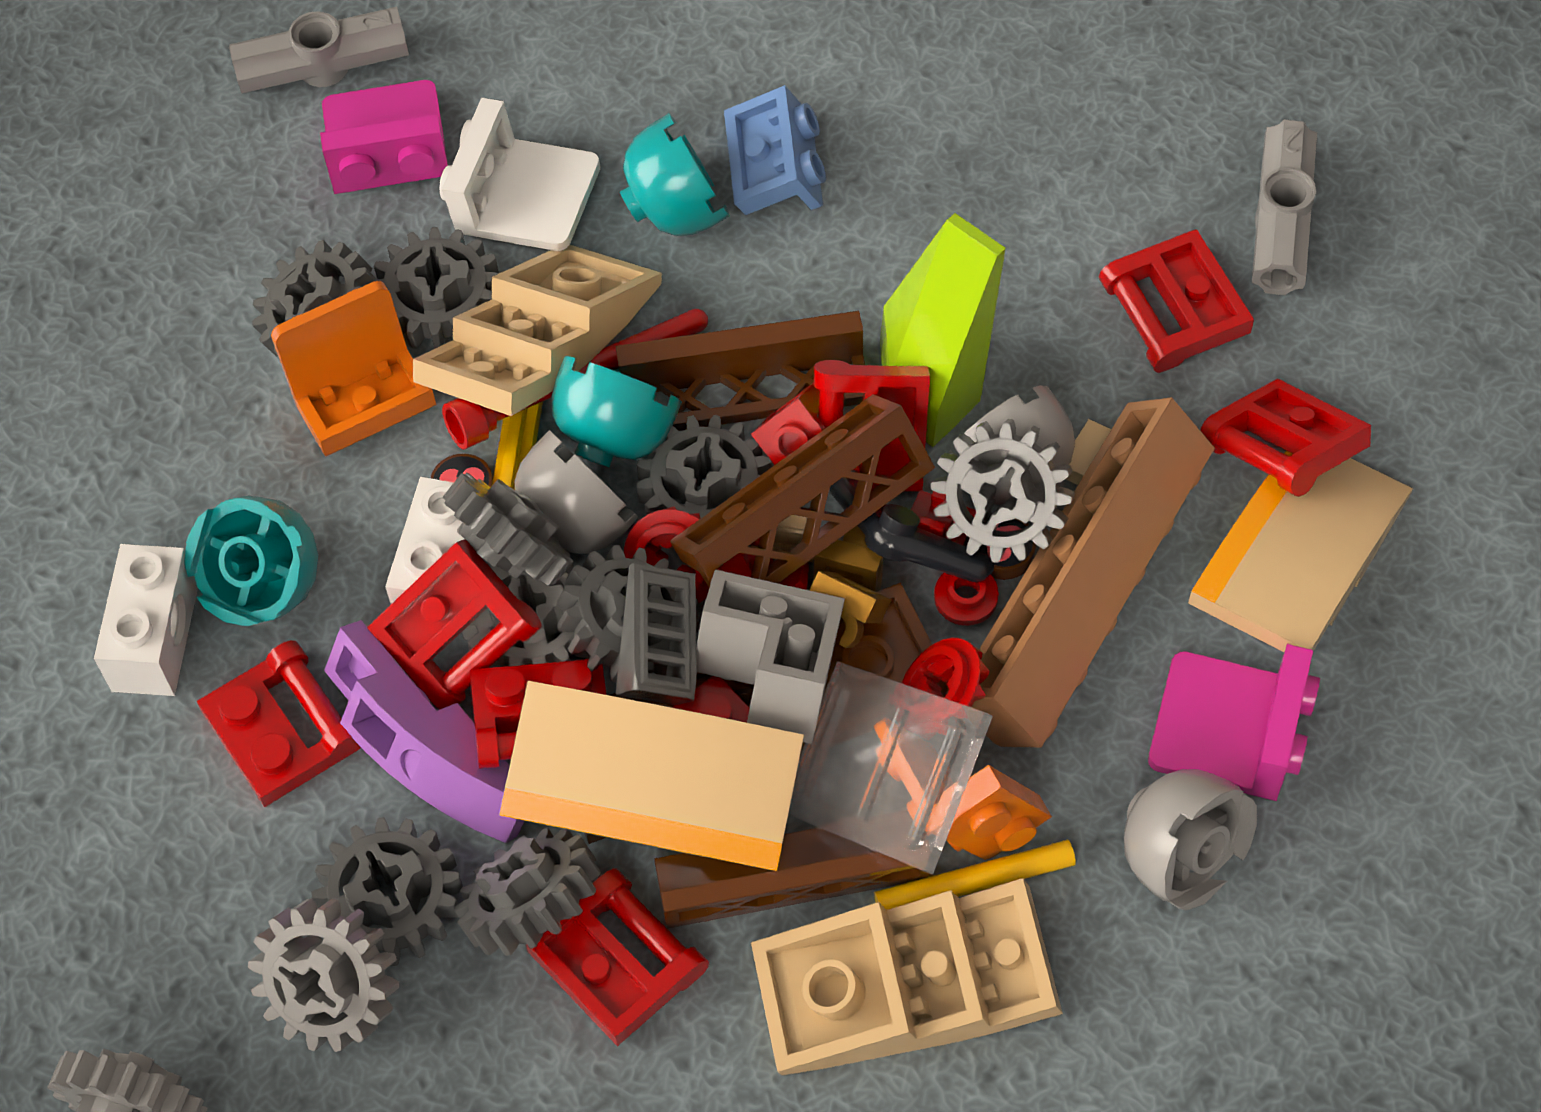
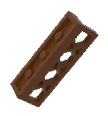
M859 311L616 346L619 373L656 387V393L662 392L668 397L673 395L682 401L673 424L678 431L687 430V417L693 415L698 421L699 427H708L713 415L720 416L721 425L767 418L814 382V366L820 361L839 360L851 365H865L863 356V326ZM809 370L806 374L800 372ZM779 374L797 384L788 396L783 398L770 399L755 390L766 376ZM748 379L746 383H743L742 381H740V380ZM722 383L737 392L729 403L722 407L709 408L695 399L706 385ZM688 388L685 392H683L682 390H680V389ZM845 393L844 407L859 405L863 402V393ZM746 399L751 401L749 403H744ZM686 408L691 410L688 412H683Z
M872 394L673 538L670 543L681 561L697 570L709 588L714 571L718 570L720 566L738 553L756 555L751 578L779 583L924 477L935 466L902 406ZM898 437L911 462L891 476L875 474L881 449ZM862 463L860 471L853 470ZM842 477L858 480L851 506L841 513L824 511L831 485ZM873 483L879 484L874 489H872ZM811 501L809 508L803 507L805 504ZM790 515L807 517L802 541L789 551L773 548L779 523ZM822 520L829 521L820 528ZM757 539H759V544H758V546H757V545H751L753 542H755ZM770 558L777 559L769 565Z
M910 811L784 834L777 871L686 853L654 858L667 929L901 885L933 876L937 861L933 842H926L925 833L916 823Z

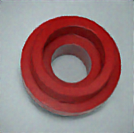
M943 573L935 585L934 601L937 610L945 619L957 625L971 626L984 622L994 613L998 604V586L991 575L984 581L976 583ZM970 586L978 594L972 598H963L955 591L959 587Z

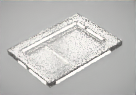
M837 661L822 698L812 744L805 743L799 758L788 814L933 874L993 716Z

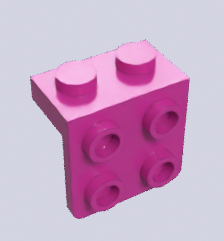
M420 80L333 94L325 97L322 101L325 132H320L322 152L334 194L437 178L442 176L445 167L448 166L436 86L432 81Z
M1287 644L1278 674L1185 651L1175 654L1172 658L1148 756L1150 767L1164 774L1182 769H1199L1231 781L1239 786L1245 794L1277 801L1286 772L1299 775L1308 736L1295 732L1299 714L1312 715L1319 688L1320 678L1308 675L1313 650Z

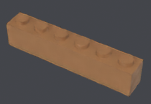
M1172 397L1126 404L1076 487L1074 500L1071 504H1067L1062 512L1068 517L1065 526L1062 529H1051V543L1045 549L1040 547L979 648L983 652L981 661L990 670V673L980 684L986 697L975 701L970 711L972 721L993 743L1001 747L1041 748L1046 739L1052 735L1057 727L1059 716L1076 687L1085 679L1088 666L1103 640L1114 629L1117 623V616L1134 587L1143 579L1146 566L1158 545L1172 529L1174 518L1190 490L1199 482L1201 471L1215 448Z

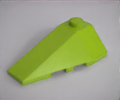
M956 213L946 220L883 307L880 351L882 366H928L930 384L926 442L932 447L944 438L981 401L1006 249Z

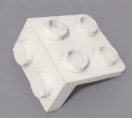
M481 98L472 120H467L463 125L460 135V148L453 164L446 166L442 173L440 196L442 200L446 201L455 230H462L463 235L562 251L571 243L601 166L598 156L593 152L515 139L504 101Z

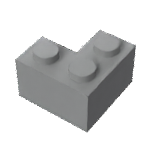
M715 570L702 611L696 646L697 672L721 677L725 680H735L754 685L747 723L803 734V742L812 744L845 598Z

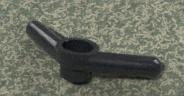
M842 477L829 488L831 495L844 510L853 503L858 480ZM885 504L857 525L865 535L864 541L868 548L886 559L899 562L910 561L976 583L984 581L994 571V562L991 561L990 556L976 551L971 556L966 553V546L919 528L920 518L906 507Z

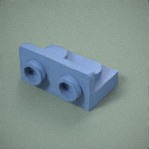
M784 85L724 110L734 204L744 215L798 195L811 210L823 206L821 183L826 181V174L823 163L816 152L814 138L819 135L820 128L817 117L808 103L801 104Z

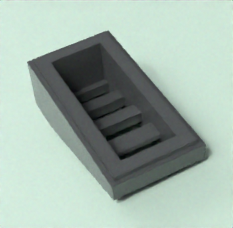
M632 563L629 565L616 696L671 705H681L694 701L697 674L695 574ZM648 584L675 589L674 602L648 597ZM648 611L673 615L672 626L648 622ZM648 636L670 640L669 651L649 648ZM648 662L668 665L667 676L648 673Z

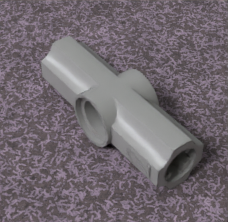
M397 7L336 20V18L328 13L320 11L308 12L293 21L289 31L229 44L232 63L241 94L303 80L309 85L316 87H328L341 81L349 69L409 56Z
M1284 119L1278 125L1267 127L1264 135L1259 201L1255 215L1256 237L1252 283L1259 285L1267 294L1286 296L1293 290L1303 289L1306 282L1311 211L1316 195L1314 169L1317 132L1310 130L1304 121Z

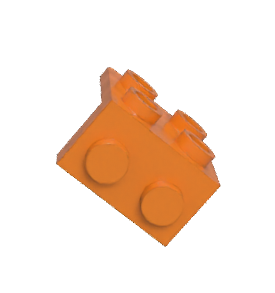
M382 281L371 282L308 312L297 315L277 325L271 333V338L297 409L325 457L437 405L432 388L413 382V358L407 349L391 293Z
M888 718L875 726L884 746L878 749L879 756L887 770L897 781L901 783L905 781L915 799L909 803V810L916 823L930 838L937 835L945 839L956 851L959 852L964 849L983 860H987L1002 851H1012L1024 846L1034 838L1037 833L1036 828L1052 817L1039 794L992 766L987 765L958 785L933 744Z

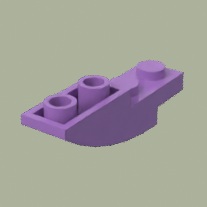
M362 620L340 627L324 671L348 699V704L340 724L356 743L388 774L444 814L504 843H508L517 837L524 820L499 816L509 764L505 760H499V767L479 769L475 724L459 704L456 703L436 711L430 704L426 694L416 687Z

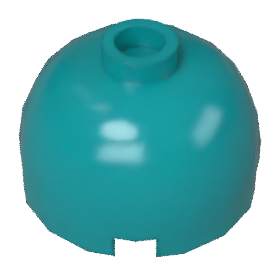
M668 113L636 135L626 150L623 170L629 186L621 190L620 194L637 222L648 217L661 232L674 236L694 235L713 227L730 217L726 205L714 210L709 199L716 196L710 187L715 185L687 137L683 135L675 140L673 139L668 128L677 122Z
M564 356L552 393L553 418L560 431L578 443L574 453L576 456L610 468L613 457L636 460L651 454L664 442L674 424L682 403L681 400L671 395L666 407L654 401L657 391L656 387L589 362L585 374L574 371L577 364L576 358Z
M248 495L225 500L215 508L207 509L197 518L187 537L184 565L187 577H195L196 585L202 593L197 598L204 609L223 622L250 626L281 618L306 599L316 580L319 554L314 534L300 513L281 500Z

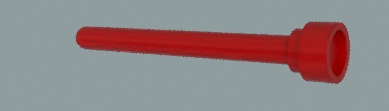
M701 309L689 310L603 348L590 362L611 370L618 369L616 346L694 335L707 327L708 316ZM589 363L577 372L585 374ZM553 391L521 411L552 398ZM460 398L447 402L442 407L443 418L448 432L457 446L463 450L488 440L489 432L497 428V422L509 417V415Z

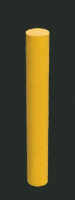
M1067 839L875 891L874 898L876 903L879 902L886 910L950 890L957 897H961L1022 878L1027 879L1075 866V854L1070 841Z

